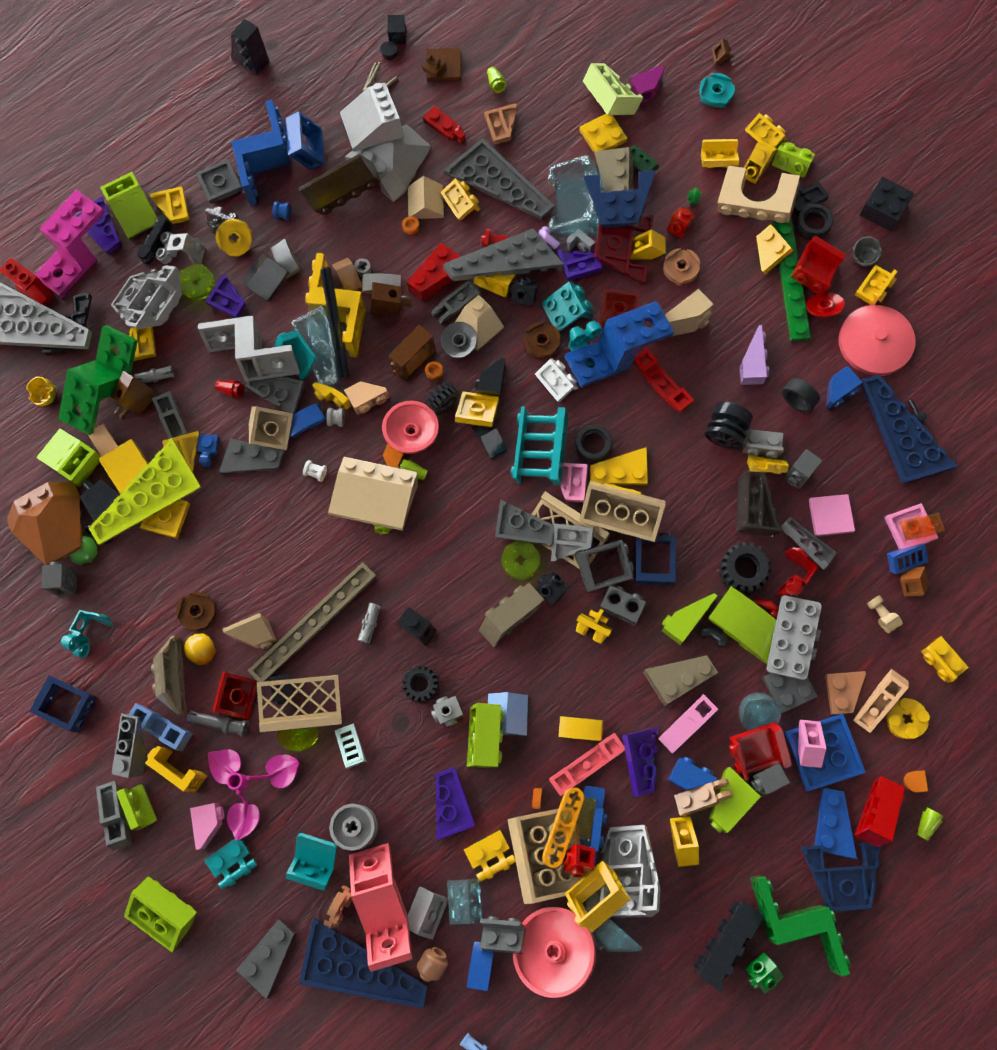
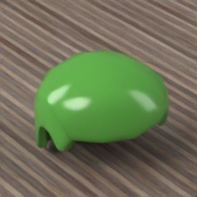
M82 536V548L69 555L71 561L80 566L85 563H91L98 553V546L95 540L88 536Z

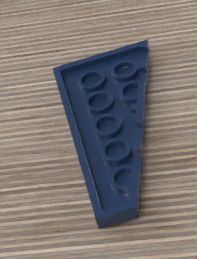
M315 917L313 918L299 984L424 1008L428 989L427 984L395 965L370 972L367 948L335 929L325 926L323 922Z

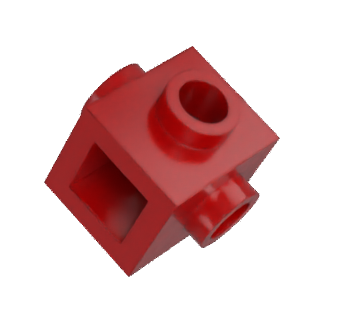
M575 844L566 850L563 859V872L570 873L573 877L581 878L594 870L595 848L581 844Z

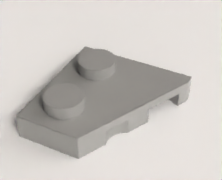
M555 523L551 561H556L591 548L594 528Z

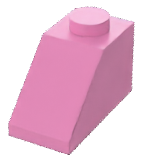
M800 720L798 738L800 765L822 768L826 745L821 722Z
M219 803L190 808L196 850L206 849L223 824L224 810L222 806L220 807Z

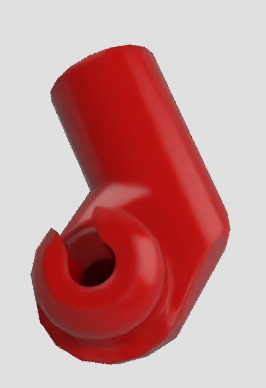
M754 599L755 604L762 609H767L770 612L769 614L774 619H777L779 607L772 600Z

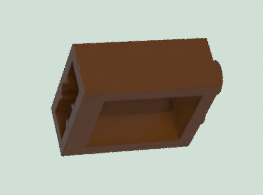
M418 325L388 355L391 362L390 366L393 369L392 373L399 379L403 378L407 381L436 352L433 335L421 325Z

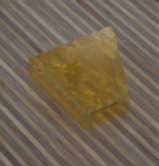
M576 795L573 796L571 804L568 806V808L575 810V807H571L573 801H578ZM584 797L571 838L590 841L596 799ZM565 811L561 817L562 821L566 824L571 822V813ZM561 831L556 833V835L565 836Z

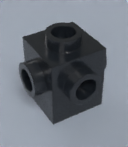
M525 277L518 278L515 283H512L510 288V294H512L511 301L521 306H532L536 301L539 283L532 282L529 278Z
M553 571L549 575L544 574L537 581L539 585L535 590L552 606L562 598L570 586L563 581L560 575Z

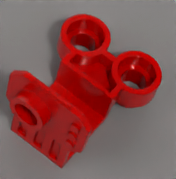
M793 547L785 552L786 557L795 564L805 568L807 573L803 579L798 575L789 578L777 593L780 597L784 595L790 597L793 595L798 596L803 590V586L807 585L819 567L809 559L803 549Z

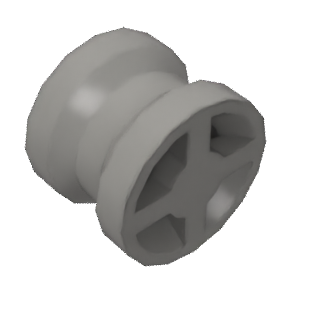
M328 408L327 425L343 427L345 422L344 408H339L338 410Z

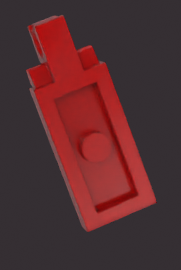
M433 106L423 116V121L448 141L455 139L462 144L466 140V134L462 131V127L437 107Z

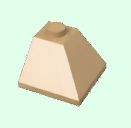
M477 295L464 307L455 321L465 322L473 327L477 334L476 351L480 350L504 329L503 324L492 307L480 295Z
M257 406L252 407L249 420V444L287 450L293 413Z
M260 613L223 629V632L234 640L257 649H267L272 646V643L277 641L269 620Z

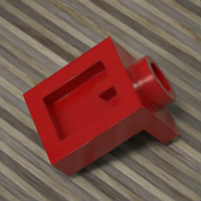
M486 229V234L482 235L481 246L485 248L508 239V235L490 234V229Z

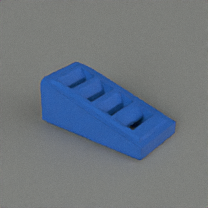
M925 543L887 553L890 572L894 574L903 573L929 562ZM919 550H921L922 559H919V556H918V551H919ZM912 553H914L915 561H912Z

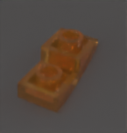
M939 512L900 522L906 541L945 531Z

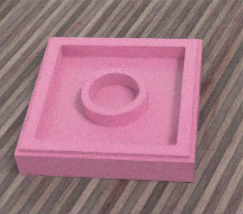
M848 494L809 499L815 536L855 532Z
M922 503L885 517L899 550L922 543L926 544L938 539Z

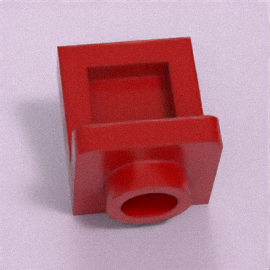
M680 207L672 215L667 231L682 238L688 226L693 222L695 214L691 213L688 209Z

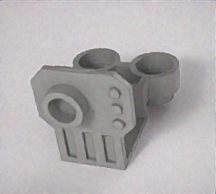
M164 232L161 235L160 240L165 247L159 248L156 252L157 259L160 262L168 264L173 257H176L177 251L183 250L196 265L202 263L205 245L197 237L192 238L187 233L173 235L170 232Z

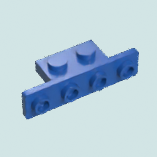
M585 786L578 835L581 845L595 848V868L599 847L603 848L604 843L601 827L606 826L607 814L603 813L605 789Z

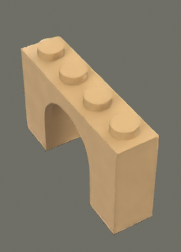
M728 166L718 199L719 213L739 215L744 218L752 217L759 220H772L778 223L790 222L800 186V175L782 173L776 193L768 200L755 202L747 199L742 193L746 181V168Z

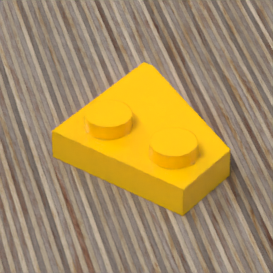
M182 186L149 194L152 201L172 224L190 220L185 192Z
M771 224L756 236L761 270L764 274L769 272L793 251Z
M748 455L747 464L751 472H771L774 474L788 472L789 465L787 461Z

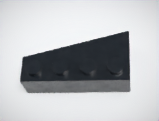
M740 899L738 902L734 901L728 909V912H730L726 920L722 919L717 926L718 933L714 938L711 937L705 945L707 950L704 955H699L693 964L695 967L693 971L720 992L725 986L721 983L722 980L730 976L734 970V959L738 960L745 951V940L749 942L764 918V915Z

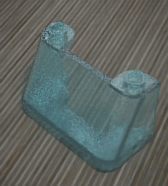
M589 155L549 166L548 181L556 189V216L551 217L549 229L556 235L575 234L578 229L585 234L597 233L599 219L584 182V175H597L600 172L598 166ZM601 180V192H603L602 180Z

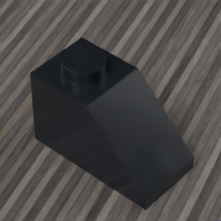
M501 357L480 373V379H476L475 390H478V394L498 396L501 399L506 367L505 358Z

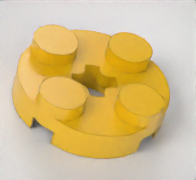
M229 219L223 222L217 229L216 242L218 247L225 251L226 254L240 256L250 249L253 235L246 222L238 219ZM233 233H235L239 237V239H237V242H234L233 239H230V236H232Z
M903 698L898 700L886 714L887 726L891 733L900 739H914L925 733L928 728L930 715L918 701ZM903 714H909L911 716L912 722H908L907 724H905V719L902 717Z

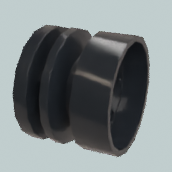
M716 403L711 416L712 420L709 421L708 428L704 434L710 442L723 448H742L747 436L746 431L749 430L753 419L752 413L748 409L734 403Z

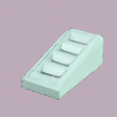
M354 723L335 730L345 767L349 769L367 762ZM352 731L351 735L342 738L341 734ZM354 738L355 742L344 745V741ZM353 746H356L357 748L350 752L346 751V749L351 748ZM358 753L359 757L349 760V756Z

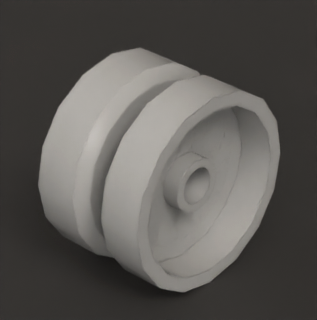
M353 803L344 805L336 810L329 826L330 835L335 844L342 849L350 851L365 849L372 844L379 828L377 817L371 809ZM354 823H356L355 826H358L357 831L352 830Z

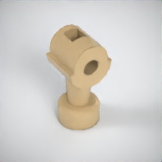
M878 595L869 601L867 605L871 610L875 608L881 617L878 619L881 628L885 632L891 633L895 628L903 624L899 615L890 613L881 604L884 600Z

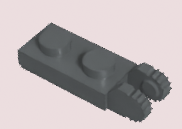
M468 280L443 299L432 310L431 314L436 317L446 309L447 312L439 318V323L443 325L452 316L454 317L463 310L477 295H481V293Z

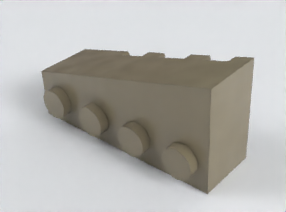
M630 148L595 151L604 192L633 190V156Z

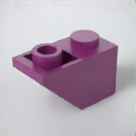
M663 66L652 68L643 73H637L631 77V91L635 95L640 94L643 96L641 103L654 98L663 79Z

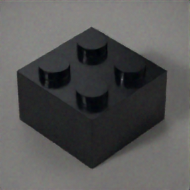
M882 177L865 203L860 216L892 232L915 193Z

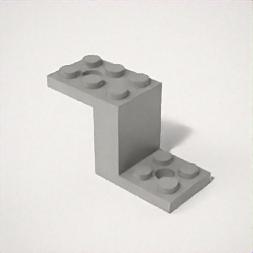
M253 316L198 324L199 333L208 352L235 349V359L245 382L300 374V368L292 345L262 348V337Z

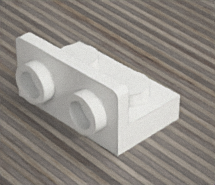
M550 359L535 375L552 396L560 402L573 389L577 390L579 387L576 384L577 380L572 374H567L564 370L566 367L561 361Z

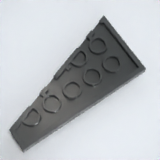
M483 138L444 170L445 175L456 178L460 182L464 181L468 186L540 220L554 210V205Z
M530 229L444 263L443 270L452 281L474 279L475 276L483 275L487 278L493 277V274H502V276L523 274L537 269L547 271L548 268L556 267V270L563 269L564 264L534 229Z

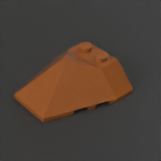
M47 482L13 501L7 518L11 532L45 565H50L51 562H58L82 548V526L80 525V517H82L80 502L82 500L77 486L72 482Z

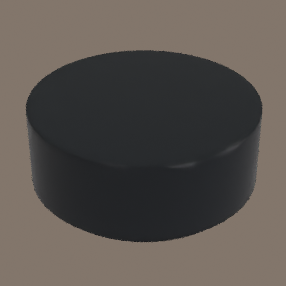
M384 42L380 47L381 55L385 59H393L398 54L397 45L394 42Z

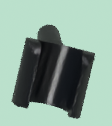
M910 399L908 402L913 410V415L924 424V420H927L926 412L919 413L913 399Z

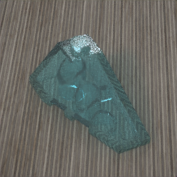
M320 306L293 320L291 323L294 330H297L317 358L312 369L318 382L330 386L338 382V374L329 318L324 307Z

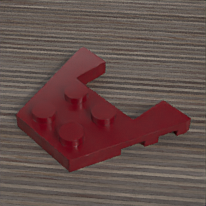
M654 216L641 217L638 226L602 228L599 222L594 259L638 283L644 284L648 267L630 263L633 230L640 232L651 230Z

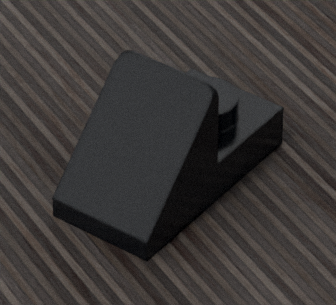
M472 426L474 434L490 459L507 451L497 428L494 429L493 426Z

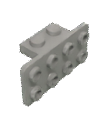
M786 595L781 597L766 668L769 673L800 680L807 679L810 661L815 660L817 649L813 648L814 641H819L821 632L820 629H817L821 611V604L819 602Z

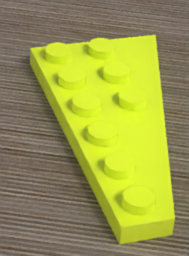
M173 438L167 442L164 448L129 483L110 507L89 527L98 545L107 542L202 488Z

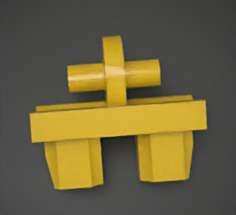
M600 609L598 613L593 610L590 611L589 615L595 619L581 613L576 620L578 621L576 632L586 635L590 627L596 630L592 639L602 644L607 636L609 637L613 629L603 624H606L609 619L602 615L603 609Z

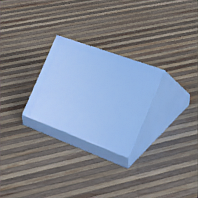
M510 692L488 694V704H501V710H504L503 722H500V730L503 731V735L527 736L528 695Z

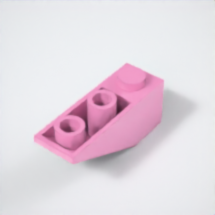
M703 694L658 739L671 753H674L718 708Z

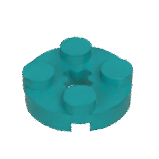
M714 73L712 76L705 77L702 80L699 89L700 101L711 107L725 108L733 98L735 86L730 82L731 79L727 75ZM719 88L720 92H714L713 90Z

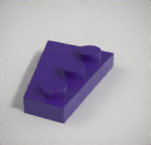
M101 196L94 203L103 208L105 213L87 233L109 255L121 246L122 243L105 201Z
M659 727L622 735L634 797L655 792L656 766L654 765V756L658 748L655 745L656 735L659 733Z
M455 767L436 773V840L475 826Z

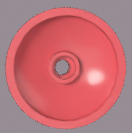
M404 401L396 404L386 413L382 423V431L386 442L393 449L402 453L413 454L421 452L433 444L438 435L439 423L435 412L426 404L418 401Z

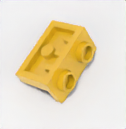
M759 113L745 129L757 142L763 140L775 148L782 141L785 142L787 140L786 131L779 125L775 127L772 124L773 120L766 114L763 116Z
M455 178L440 193L455 216L461 221L474 209L479 211L481 208L478 206V199L468 191L470 190L469 186L464 181L460 182Z
M942 636L938 637L921 651L925 661L933 665L937 670L938 676L943 681H947V683L955 681L960 674L969 668Z

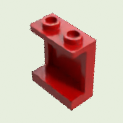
M814 236L806 245L791 277L822 296L830 288V281L846 254L819 237Z
M10 257L0 268V272L16 284L14 288L34 301L47 306L55 297L36 275Z
M776 722L729 737L731 743L728 746L729 751L736 761L733 764L734 769L745 781L749 780L748 774L779 763L783 768L792 766L783 730Z

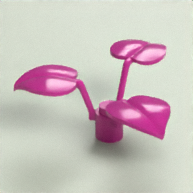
M233 750L208 752V763L213 778L218 783L227 784L230 789L236 790V794L244 802V804H234L227 813V823L236 840L250 835L260 820L258 806L254 804L248 805L247 799L242 794V791L248 787L249 781L270 778V783L274 787L280 789L288 787L294 781L299 767V761L295 757L289 755L274 756L265 766L268 775L246 776L236 773L242 765L241 757L237 752Z

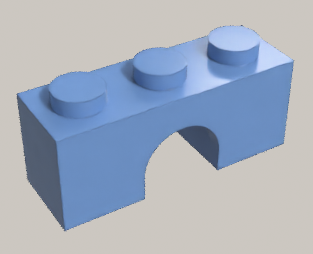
M135 703L129 715L140 717L142 731L157 737L159 741L175 750L183 751L193 733L143 705Z

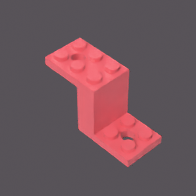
M389 843L350 854L351 898L366 933L367 958L370 972L411 960L412 951L408 916L393 876Z

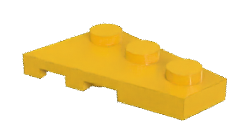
M646 447L590 465V481L616 486L647 485Z

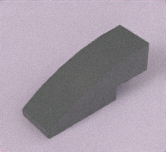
M168 391L152 398L168 438L171 439L188 434L187 427L172 392Z
M116 780L96 787L100 824L104 827L106 846L111 850L132 844L130 827L116 793L120 790Z

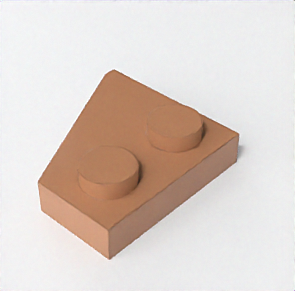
M516 103L484 112L494 145L511 140L517 111Z

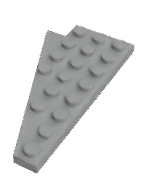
M0 282V345L89 349L92 335L89 329Z

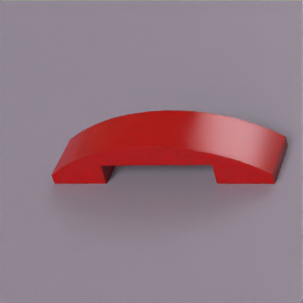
M647 348L635 357L633 362L640 373L672 408L681 412L695 402L683 387L680 389L658 365L659 361Z

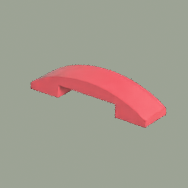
M613 733L548 780L559 796H562L567 789L575 787L625 751V747L617 735Z

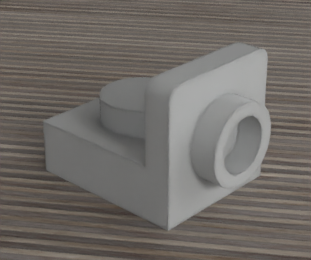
M580 229L575 234H570L567 238L568 251H571L576 245L582 252L595 251V241Z

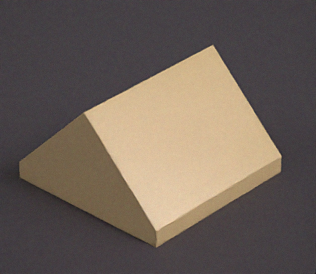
M425 176L409 185L408 217L413 216L417 219L444 218L443 196L440 193L443 190V185Z

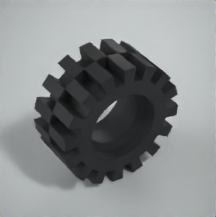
M450 381L443 382L441 386L438 385L437 389L432 391V394H429L425 404L435 412L436 416L442 415L443 412H447V409H450L456 403L455 401L459 399L460 391Z
M418 665L415 668H410V671L404 674L405 677L402 680L404 693L414 702L423 703L425 701L428 702L431 698L433 699L439 687L436 674L432 669L423 665L422 667ZM425 677L428 680V687L425 691L418 692L414 689L413 682L416 678Z

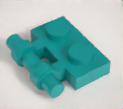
M233 839L204 860L215 878L223 874L224 879L218 883L222 890L228 886H233L236 880L243 875L247 876L250 874L252 869L258 865L254 858L249 862L246 861L245 857L251 854L243 839ZM238 863L240 868L231 873L229 869Z

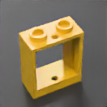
M604 861L600 862L594 870L590 871L565 893L569 901L567 905L576 915L574 918L576 923L582 929L585 927L591 933L631 900L615 871ZM606 883L611 893L587 913L583 902Z

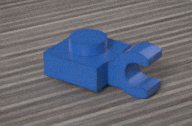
M199 434L197 452L201 454L199 463H202V467H210L211 455H217L220 439L218 435Z

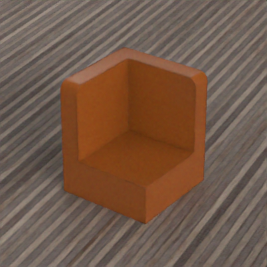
M925 566L915 567L903 572L900 582L904 596L925 595L929 585Z

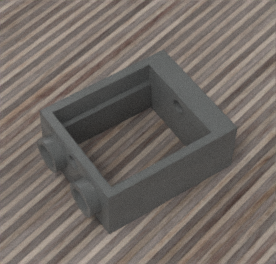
M618 540L575 553L586 591L589 592L633 578L632 573H635L632 562H629L627 558L629 550L626 543L623 544L622 540ZM616 547L624 574L594 583L586 556Z

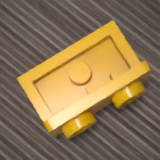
M703 140L701 149L702 166L707 168L738 167V140Z
M875 265L855 293V296L870 305H875L877 301L881 302L887 294L885 289L887 287L891 288L897 280L894 277L897 271L894 269L892 273H889Z

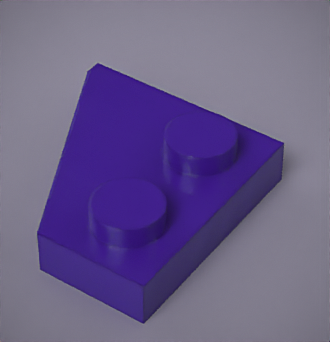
M557 250V256L564 264L563 271L567 281L602 271V265L600 261L594 259L593 252L573 251V253H564L563 250Z
M225 274L221 276L205 301L208 306L232 318H239L246 307V303Z

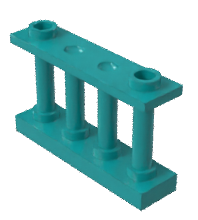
M521 407V413H518L517 416L519 429L515 463L511 467V477H513L517 484H521V476L548 477L553 485L561 486L569 418L565 407H558V412L554 416L529 415L527 409ZM528 423H554L556 425L555 432L527 433ZM526 440L552 441L554 443L551 451H525ZM524 458L550 459L552 465L549 469L523 468Z

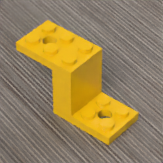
M317 253L316 259L312 261L313 274L309 277L310 290L309 293H306L305 302L308 304L309 312L312 313L314 319L329 321L320 271L321 268L329 266L325 255ZM335 289L340 322H346L347 325L346 331L343 332L342 341L345 342V348L348 350L350 357H357L366 312L363 296L360 291Z

